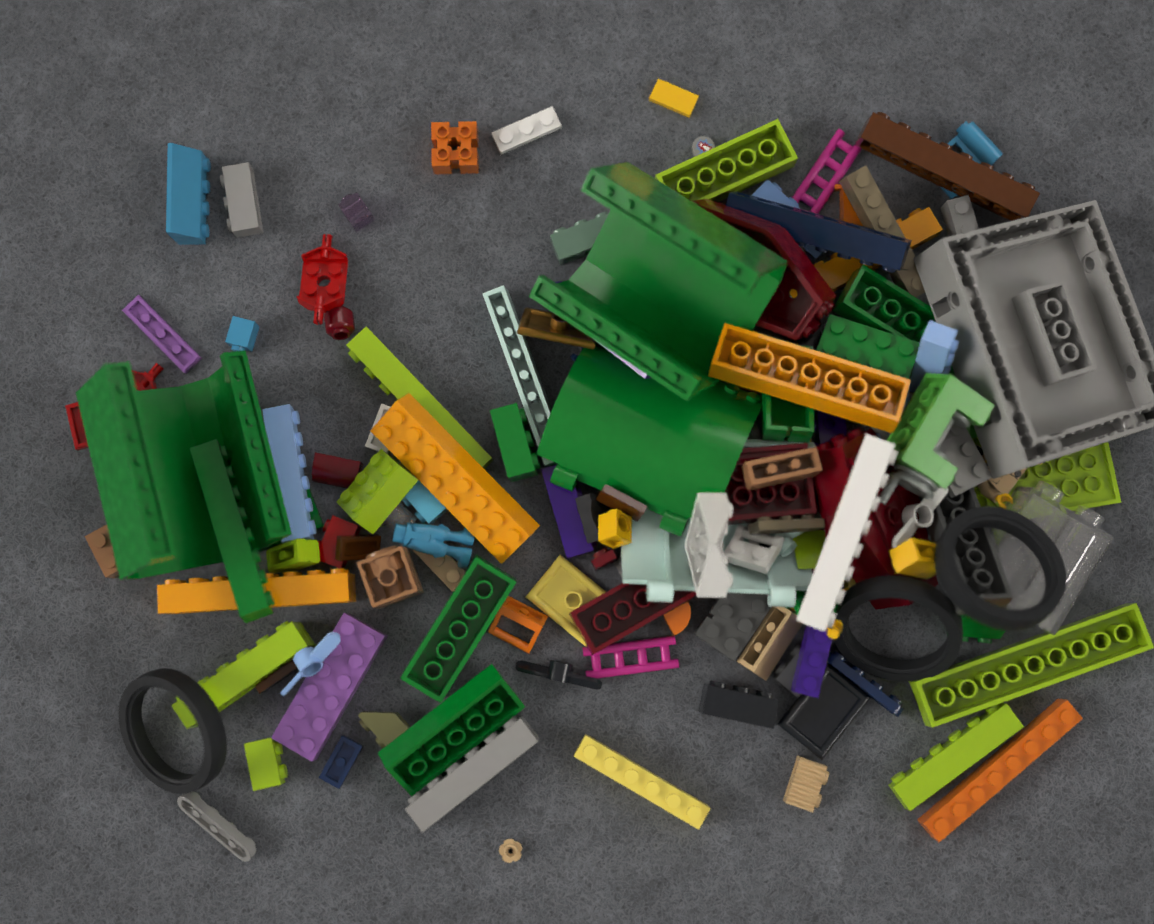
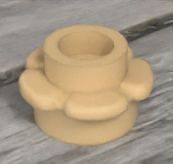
M514 839L505 840L504 844L499 847V854L502 855L503 861L507 863L516 862L522 856V845L518 841H514Z

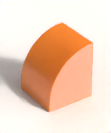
M688 601L662 615L673 636L682 632L690 621L691 609Z

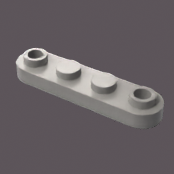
M193 791L182 794L177 799L178 806L185 814L237 858L247 862L256 854L255 842L237 830V827L232 822L224 819L217 809L210 807L204 802L198 793Z

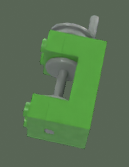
M926 373L903 411L899 424L887 439L888 442L895 444L894 450L898 451V454L893 464L895 472H890V478L879 495V498H881L880 503L886 505L897 484L928 500L933 499L934 494L932 492H937L938 488L947 489L953 482L958 468L948 462L949 458L942 451L938 450L952 425L967 428L969 425L983 426L989 420L995 405L951 374Z

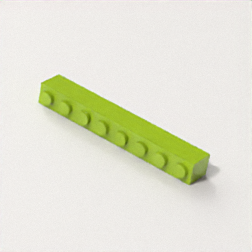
M367 326L346 344L350 349L347 354L356 363L361 361L366 366L363 369L364 372L372 380L376 377L381 382L379 387L387 396L392 394L398 400L410 393L484 469L493 461L492 457Z

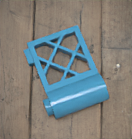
M973 121L971 123L964 122L956 130L958 135L948 143L951 147L955 144L961 152L971 155L973 157L972 160L977 163L985 162L992 165L1003 155L998 147ZM940 187L950 197V199H953L957 195L947 189Z

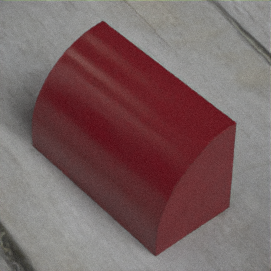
M315 452L312 465V481L348 489L357 474L363 470L364 464L356 460Z

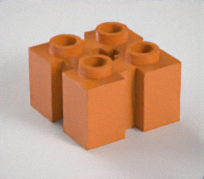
M431 122V140L434 147L431 148L432 169L434 174H452V169L459 168L461 174L479 173L477 122H458V127H450L449 122ZM457 146V150H452V147Z

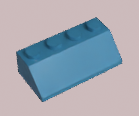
M168 143L166 233L179 245L206 244V237H209L210 233L209 225L206 224V216L210 214V206L206 202V194L210 193V183L207 180V172H210L211 168L210 160L201 150Z

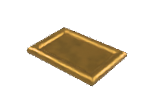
M532 308L524 309L517 330L519 335L594 349L596 344L594 339L555 313Z

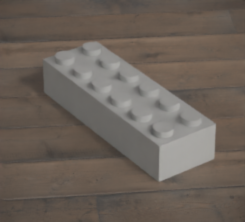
M516 715L503 725L505 729L499 733L497 730L484 740L486 744L480 748L479 745L474 747L465 755L467 758L465 761H456L446 770L448 773L446 776L442 777L440 774L426 785L429 788L424 792L421 789L407 800L409 805L405 810L422 833L539 741L538 735L523 715L520 718H517Z

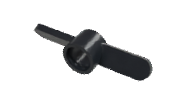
M550 660L549 667L526 661L516 662L515 669L519 672L596 690L602 687V681L599 679L571 673L573 667L571 664Z

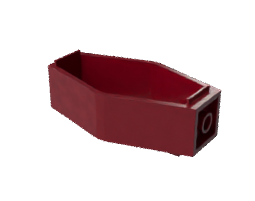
M709 199L692 201L788 261L783 279L756 325L793 340H799L803 337L807 338L811 333L815 334L822 325L819 322L824 315L827 316L835 307L833 301L837 296L790 233L779 224ZM792 289L797 291V297L795 298L790 295Z
M861 428L848 432L847 436L844 433H840L830 438L832 442L827 441L816 446L822 471L813 479L821 518H824L825 522L824 532L826 539L865 435L868 434L878 438L872 429L862 431ZM888 464L885 473L890 474V472H895L893 470L894 466ZM897 484L886 505L879 502L876 512L871 510L868 520L872 521L867 535L862 534L859 541L860 544H863L862 550L858 558L853 557L850 565L854 567L851 577L856 583L876 576L896 575L915 578L934 587L939 585L937 575L924 579L896 573L892 566V558L889 551L893 549L892 543L895 536L905 525L902 520L903 509L908 505L920 504L921 501L918 495ZM879 488L877 497H879L883 488ZM916 511V518L919 522V513ZM918 528L911 538L929 542L927 528ZM880 598L869 601L875 610L912 605L914 603L913 601L900 598Z

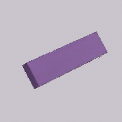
M137 295L122 310L185 374L202 359L140 295Z

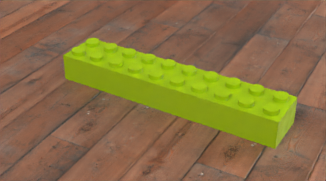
M1125 603L957 663L934 677L910 681L909 684L925 726L933 728L1153 649L1154 645L1137 603Z

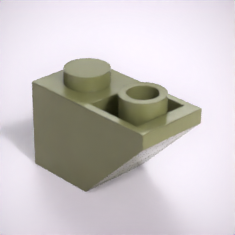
M363 711L357 715L361 719L359 721L360 725L367 732L371 730L377 736L375 741L381 748L386 747L411 727L398 712Z

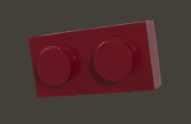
M604 548L593 554L595 559L591 560V563L596 571L615 561L617 557L613 549L607 551Z

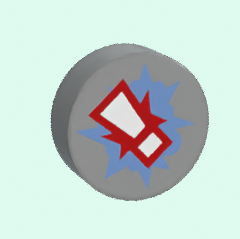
M706 136L695 139L692 145L694 157L715 148L714 142Z

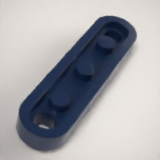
M835 650L833 653L829 652L827 661L831 666L894 716L899 717L904 709L901 707L902 702L892 694L889 697L882 692L884 688L874 680L869 682L863 677L865 673L854 665L850 667L844 663L846 658Z

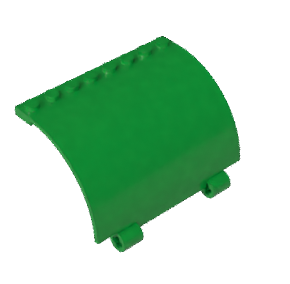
M596 341L595 348H583L573 364L553 406L536 455L558 463L553 471L550 483L572 492L578 481L600 490L607 484L647 506L646 509L662 515L659 528L681 537L689 518L692 517L697 493H725L752 427L762 410V398L757 393L746 392L734 384H726L719 381L689 401H686L653 378L644 379Z

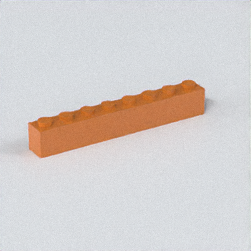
M1057 699L918 818V822L934 840L941 842L1083 718L1068 700Z

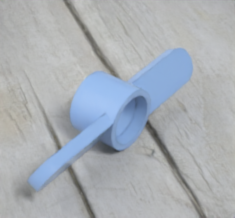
M337 632L328 633L315 648L306 647L294 655L293 661L299 672L280 692L283 697L302 677L313 676L322 669V662L340 643V635Z

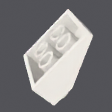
M697 493L684 545L697 597H726L729 587H732L733 584L732 573H729L727 568L728 558L723 553V537L728 533L727 522L733 514L732 503H729L726 493Z

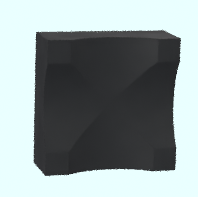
M589 493L575 498L588 544L598 542V515L607 513L612 509L596 500L599 493Z

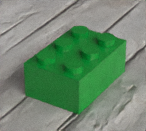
M514 403L490 410L508 479L511 482L537 476V469L541 467L536 452L532 453L531 447L535 445L530 430L526 431L525 425H528L529 422L524 408H519L518 404Z

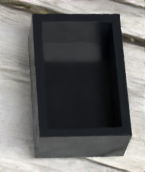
M710 680V684L703 685L698 711L705 715L774 729L779 700L774 699L773 694L756 690V694H751L748 688L733 685V689H728L725 683Z

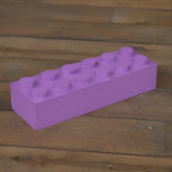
M343 613L333 632H337L340 635V643L322 662V669L317 674L305 678L271 737L310 761L318 759L388 635L349 613Z

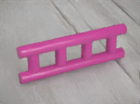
M841 129L836 131L792 196L798 204L802 201L810 206L811 210L809 212L819 214L834 192V185L839 184V181L842 180L862 150L860 147L852 146L842 140L845 132ZM836 147L848 154L842 164L830 158ZM824 165L836 172L829 182L818 175ZM812 183L823 189L817 200L806 193Z
M675 636L613 643L594 655L591 654L588 647H582L583 656H591L592 670L585 671L586 676L599 679L679 668L678 659H671L669 645H676ZM660 647L662 661L648 662L646 648ZM637 650L639 664L625 665L623 652ZM614 653L615 667L602 669L600 655Z

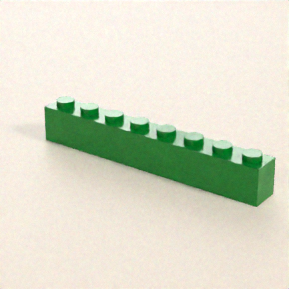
M217 439L190 448V452L239 615L245 623H249L273 614L271 605H274L275 601L271 591H267L265 587L268 579L264 569L260 570L258 562L262 561L260 553L252 545L255 537L251 527L247 528L245 520L249 519L244 506L241 507L239 503L242 495L239 487L234 486L233 479L236 476L232 466H228L226 459L230 458L225 445L221 446Z

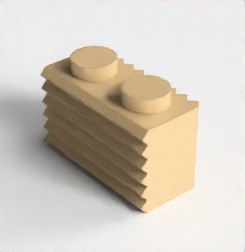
M797 755L783 801L813 812L814 807H819L822 799V794H819L821 785H826L829 777V772L826 771L827 766Z

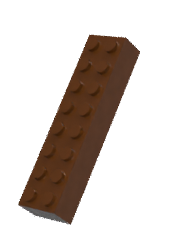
M873 112L854 144L960 197L969 195L972 203L1009 221L1028 217L1040 195L1039 192L1035 191L1033 185L1026 182L1021 184L1015 181L1014 176L1002 172L1000 174L994 171V167L988 163H977L972 160L973 157L964 152L959 154L944 142H939L938 144L932 141V137L926 133L911 131L909 125L903 122H898L897 124L889 120L890 117L882 112H877V114Z

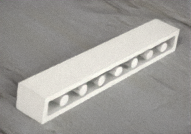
M868 434L865 435L796 621L822 631H826L827 626L832 628L837 614L833 613L836 603L841 605L846 592L842 590L844 581H850L854 571V567L850 566L853 557L858 558L863 544H860L859 541L862 534H868L872 521L868 520L871 510L876 512L881 499L877 497L879 488H885L889 474L885 473L888 464L893 465L897 457L898 451L894 450L895 444Z

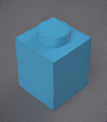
M233 316L225 342L231 346L232 351L247 350L252 352L260 326L255 321Z

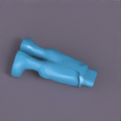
M409 522L406 525L396 523L392 542L402 543L403 547L406 546L415 551L433 555L434 558H442L445 555L451 556L457 560V565L461 569L468 567L472 549L445 544L444 541H454L466 546H472L474 543V536L465 527L462 531H450L443 524L437 526L412 524Z

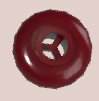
M342 305L326 311L324 314L326 333L333 339H348L355 331L354 314L349 308Z

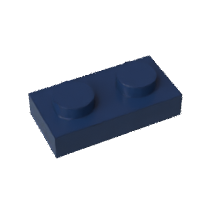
M342 735L319 778L340 789L359 756L363 745Z

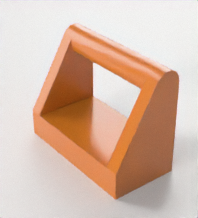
M508 596L496 614L488 633L530 654L548 616ZM502 615L534 631L535 633L530 643L496 627Z

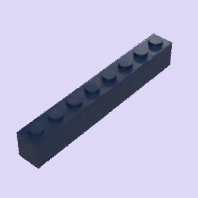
M738 191L730 192L726 206L781 225L790 233L799 246L806 247L809 244L816 246L815 250L828 253L830 250L837 252V256L840 258H858L860 263L873 266L874 263L882 265L883 270L889 272H896V270H901L904 267L912 241Z

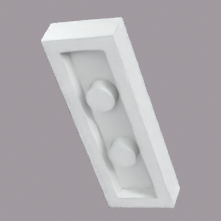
M553 106L492 132V137L502 155L562 128V125Z

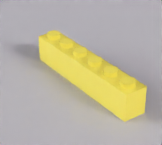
M586 733L574 753L575 758L698 830L711 809L704 802Z

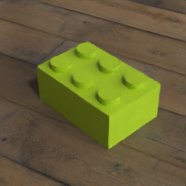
M380 449L378 453L372 456L363 471L357 474L348 489L341 493L337 503L356 523L371 534H374L417 483L418 479L393 457Z

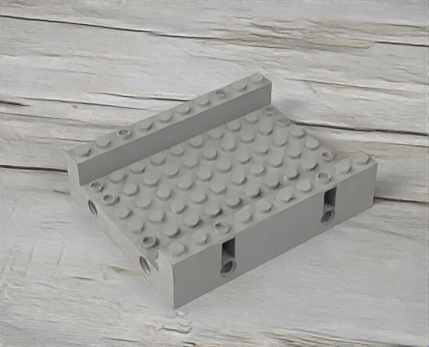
M1096 200L942 238L913 258L936 323L958 330L955 340L959 341L951 364L956 378L995 405L989 420L983 426L974 425L993 479L1154 427V351Z

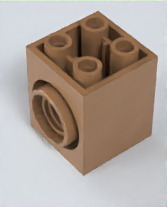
M390 546L367 555L366 559L356 562L372 608L381 609L424 593L410 551L406 547Z

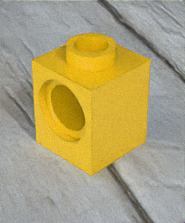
M611 509L607 513L598 515V542L613 549L632 543V517L619 509Z

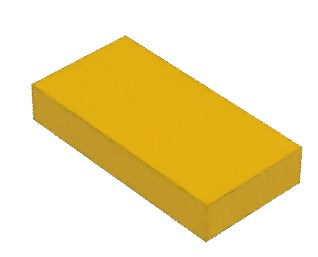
M658 78L649 101L690 118L699 96Z

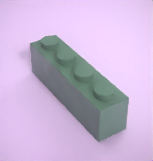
M608 212L599 213L594 219L589 221L586 219L580 220L573 227L567 229L561 227L553 231V234L550 235V241L560 265L589 254L609 214Z

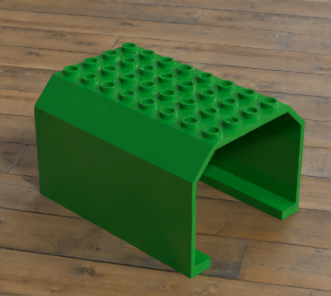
M629 162L591 168L581 191L611 210L586 260L570 279L555 283L545 275H540L529 297L678 396L689 401L719 382V379L709 377L708 374L724 323L753 331L781 283L788 261Z
M246 350L222 353L220 355L222 367L206 379L178 387L141 391L136 390L130 361L104 364L76 392L120 580H138L224 563L190 452V448L215 439L218 440L221 446L225 445L230 458L226 459L228 466L231 465L236 478L233 479L234 486L239 487L242 499L239 500L240 506H244L249 519L245 520L247 528L251 527L255 540L252 541L253 548L261 551L292 535Z

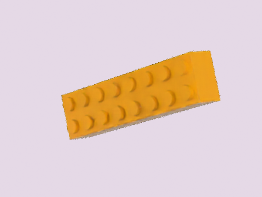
M724 323L708 374L712 378L889 433H893L900 422L911 381L907 378Z
M410 393L398 399L370 430L501 564L540 527Z
M345 568L330 569L331 574H326V571L309 570L307 575H302V573L283 572V577H279V574L266 573L268 583H265V587L273 595L275 604L271 605L272 608L356 602L355 574L349 573V570ZM227 576L212 577V581L203 578H189V583H186V580L171 579L165 580L164 585H157L158 614L238 610Z

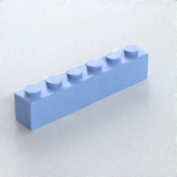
M290 404L262 409L264 425L292 535L282 539L281 542L286 543L297 538L314 540L313 534H316V525L310 516V512L313 511V504L311 498L307 496L310 484L308 477L304 476L303 469L307 467L305 455L301 454L300 446H303L302 434L297 429V424H300L299 413Z

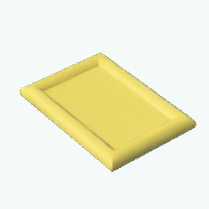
M560 554L526 595V598L587 647L569 613L604 594L606 591Z

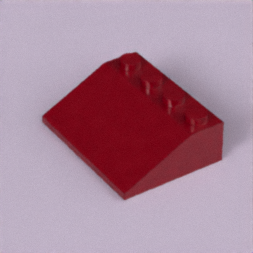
M808 443L743 448L725 490L728 501L733 506V514L728 519V525L755 523L759 517L769 516L771 520H779L778 517L793 516V519H800V516L815 515L817 513L812 477L747 491L741 469L747 461L808 449Z

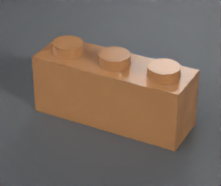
M817 447L747 461L741 469L746 489L749 491L815 477L822 471Z

